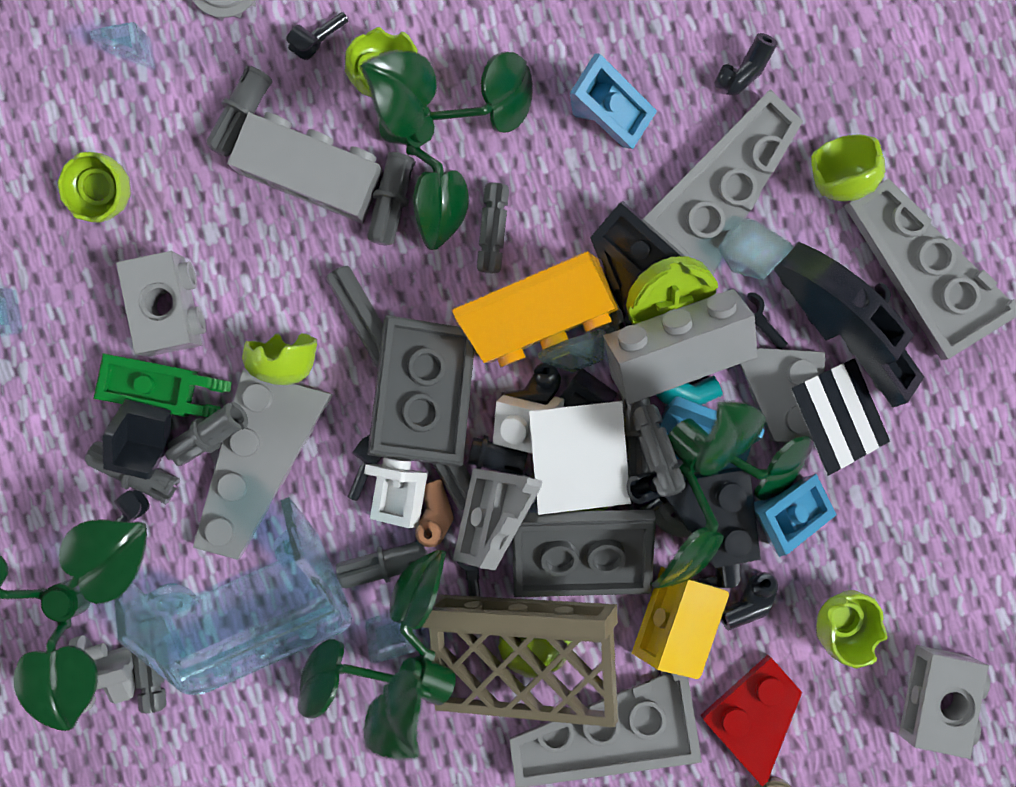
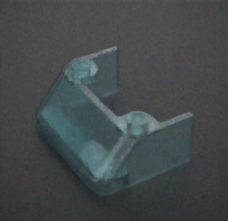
M290 497L281 500L287 530L275 540L273 545L275 557L278 561L200 596H197L189 588L174 583L162 585L156 590L144 594L132 583L123 595L114 600L117 640L176 689L188 695L208 693L344 632L351 625L352 615L347 598L338 582L336 573L318 533Z

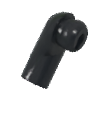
M758 33L739 69H735L730 64L723 65L715 79V86L726 90V95L740 94L763 73L778 45L777 41L767 34Z
M549 362L540 363L534 369V374L525 389L501 392V397L506 395L547 405L560 388V373L554 364Z
M760 572L753 575L748 581L740 601L725 607L721 621L728 631L761 619L769 614L778 590V582L774 575L768 572Z

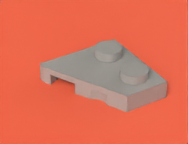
M757 348L758 357L743 362L740 366L748 382V389L752 399L760 412L765 416L766 422L764 426L770 440L789 442L800 436L811 438L791 388L824 373L825 352Z
M473 468L453 560L483 569L496 570L540 491L542 481L524 476Z

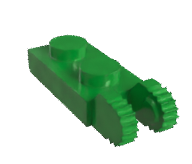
M103 353L93 399L123 404L124 400L128 399L169 409L171 414L189 416V414L209 417L222 408L212 404L201 405L192 403L195 386L223 393L225 391L230 392L232 382L197 375V371Z

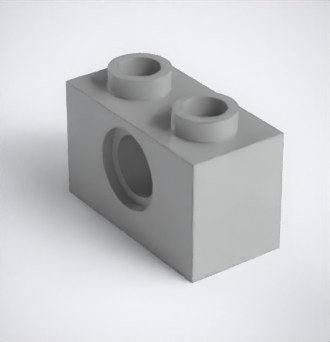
M173 251L116 262L134 354L151 357L202 346L200 334L206 332V324L201 308L194 306L191 289L197 287V279L191 262H185V257ZM170 292L173 298V306L167 314L161 316L157 309L158 300L162 295Z
M916 645L899 735L914 748L971 759L973 745L978 743L981 735L979 714L982 699L986 698L990 688L989 665L968 655ZM953 692L951 705L947 709L941 710V700L946 694Z

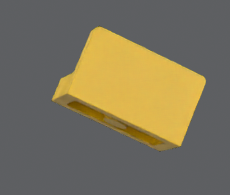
M665 567L660 568L657 579L664 572V570L666 569ZM692 578L677 585L653 588L631 654L657 670L699 679L702 676L729 597V592L719 587L698 582Z

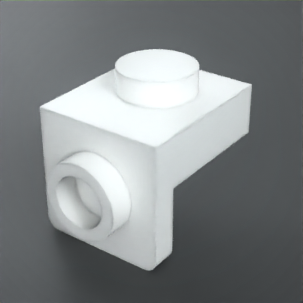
M503 395L496 401L493 444L532 453L529 411L564 407V399L554 397L547 405Z
M384 457L382 464H365L364 474L377 477L370 519L405 528H417L420 521L427 473L410 469L411 461Z

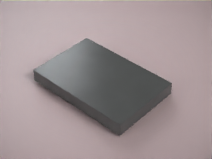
M390 315L385 316L367 455L455 467L463 465L475 348L461 327Z
M654 509L575 511L538 515V512L527 513L512 539L514 597L652 594V585L650 583L653 581L656 527Z

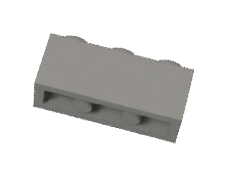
M248 112L227 163L233 170L242 176L364 224L374 199L373 192L378 190L383 176L381 167L375 163L376 156L354 146L350 147L349 152L333 146L334 140L312 129H308L306 135L290 129L292 124L276 114L266 112L263 118Z
M735 289L715 294L678 309L670 310L662 315L626 326L603 336L611 377L627 405L758 357L755 315Z

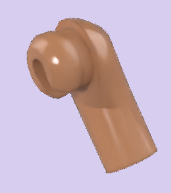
M441 479L426 483L424 501L426 509L420 518L419 526L415 529L416 539L425 547L439 545L454 519Z

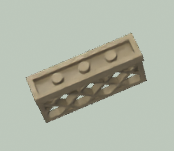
M439 594L422 628H429L431 650L436 652L434 662L444 666L447 664L473 692L467 698L450 697L444 704L435 705V710L615 728L618 723L614 627L618 623L617 604ZM444 632L457 633L470 646L459 659L445 646ZM474 634H481L482 636L478 639ZM489 635L501 636L514 649L502 663L482 643ZM518 637H525L526 639L522 642ZM534 638L546 639L559 652L547 666L527 647ZM563 640H569L572 642L569 645H567ZM581 641L601 643L602 661L593 670L572 650ZM473 651L493 670L482 683L462 664ZM518 654L538 674L526 687L506 668ZM563 658L584 677L571 691L551 672ZM600 671L603 673V680L597 675ZM498 675L517 696L510 702H500L485 687ZM542 679L562 698L555 706L542 705L530 692ZM590 683L604 697V711L589 710L575 695Z

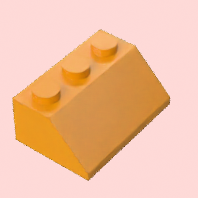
M588 251L452 309L455 319L483 363L498 361L500 368L526 358L523 350L540 343L542 350L569 340L566 332L583 325L585 332L602 327L612 322L609 314L619 310L599 259Z

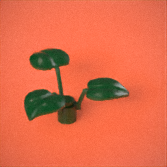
M392 51L375 56L360 64V69L370 87L375 111L379 118L381 137L388 143L406 145V153L408 155L418 157L433 169V172L427 171L418 177L413 195L416 222L421 238L428 250L433 251L440 248L461 226L468 210L469 193L467 184L460 172L456 170L444 172L442 163L420 149V146L432 139L435 129L434 120L484 116L490 113L491 125L496 132L507 133L518 128L528 115L531 106L533 82L527 61L514 52H500L489 59L485 65L481 78V93L486 104L474 108L431 112L427 105L436 94L437 79L431 63L423 55L410 51Z
M718 401L716 417L710 434L691 418L678 423L671 430L668 437L674 454L683 462L679 469L686 477L706 518V526L695 531L683 543L661 576L650 584L654 588H664L685 582L697 575L709 564L722 544L723 535L717 531L718 522L694 472L699 471L702 475H712L722 470L728 463H732L751 476L761 480L754 490V495L760 500H767L781 494L795 481L814 447L813 440L808 436L794 438L776 453L767 469H758L737 457L752 446L766 422L764 414L752 405L740 402Z
M107 519L89 520L80 523L65 535L59 550L60 566L67 575L73 577L72 579L55 584L48 589L4 590L0 588V599L37 598L41 600V608L45 616L58 623V626L46 643V651L36 650L24 654L19 659L14 671L13 682L16 696L25 711L39 723L56 730H71L76 726L80 716L93 700L98 684L97 666L93 658L83 649L73 645L63 646L56 650L57 642L65 630L71 627V618L85 612L90 603H108L117 599L129 589L139 572L145 554L147 541V526L145 523ZM0 555L1 586L8 575V564Z
M433 551L410 564L398 578L390 600L389 614L391 620L401 623L400 633L417 650L420 656L409 657L404 660L399 671L393 675L349 664H341L344 644L335 639L323 641L309 655L302 671L297 706L299 713L303 717L313 719L327 711L336 696L339 686V675L351 674L386 682L383 686V694L377 696L367 710L363 725L364 744L373 754L389 760H411L420 757L417 732L422 699L435 705H442L450 698L456 682L454 671L451 668L434 662L436 652L426 648L412 632V629L416 630L424 625L433 609L446 551Z

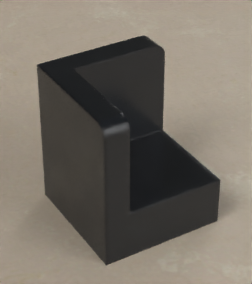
M125 399L103 433V469L145 480L150 479L168 449L167 444L171 439V410Z

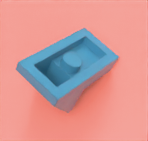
M598 53L593 55L569 93L572 114L575 117L594 120L617 143L625 148L634 149L657 112Z
M817 474L801 478L778 496L754 502L756 518L770 546L779 557L788 555L837 515Z

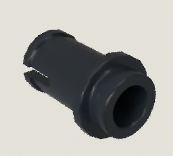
M483 435L482 439L473 438L467 464L475 465L476 469L483 467L513 475H523L528 452L493 444V441H488L489 436Z

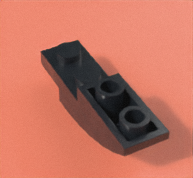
M799 241L791 245L772 268L779 276L783 286L790 291L806 313L810 323L817 328L825 341L839 335L843 338L849 351L856 356L872 378L875 387L882 392L893 408L908 403L925 377L905 350L914 336L913 332L896 311L874 289L845 266Z

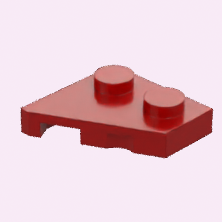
M767 654L700 716L759 784L764 786L768 782L803 692L772 657Z

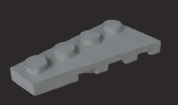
M770 89L643 219L685 256L702 261L712 275H714L717 266L724 254L729 250L737 236L738 230L754 207L770 175L775 171L803 120Z
M889 178L880 183L874 192L859 200L851 201L844 206L941 360L950 359L1016 318V300H1010L996 287L998 283L985 270L979 271L962 254L964 250L951 238L946 239L930 224L932 219Z
M242 370L234 402L239 404L246 412L248 425L245 429L239 430L222 441L193 548L236 560L242 557L270 508V504L277 491L283 485L292 469L294 461L309 439L315 424L324 408L327 407L333 394L298 384L273 385L260 381L248 371Z
M665 673L617 693L618 723L615 728L549 721L510 737L515 786L530 787L702 763L688 677ZM604 699L586 707L589 710L604 711Z

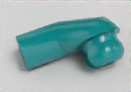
M712 375L695 384L686 383L656 394V396L662 403L667 405L675 397H681L703 405L723 396V391L716 377Z

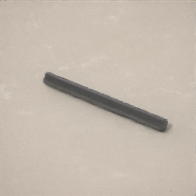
M349 266L339 267L327 275V282L378 369L383 323ZM464 463L460 467L433 464L457 508L461 511L464 510L471 475Z

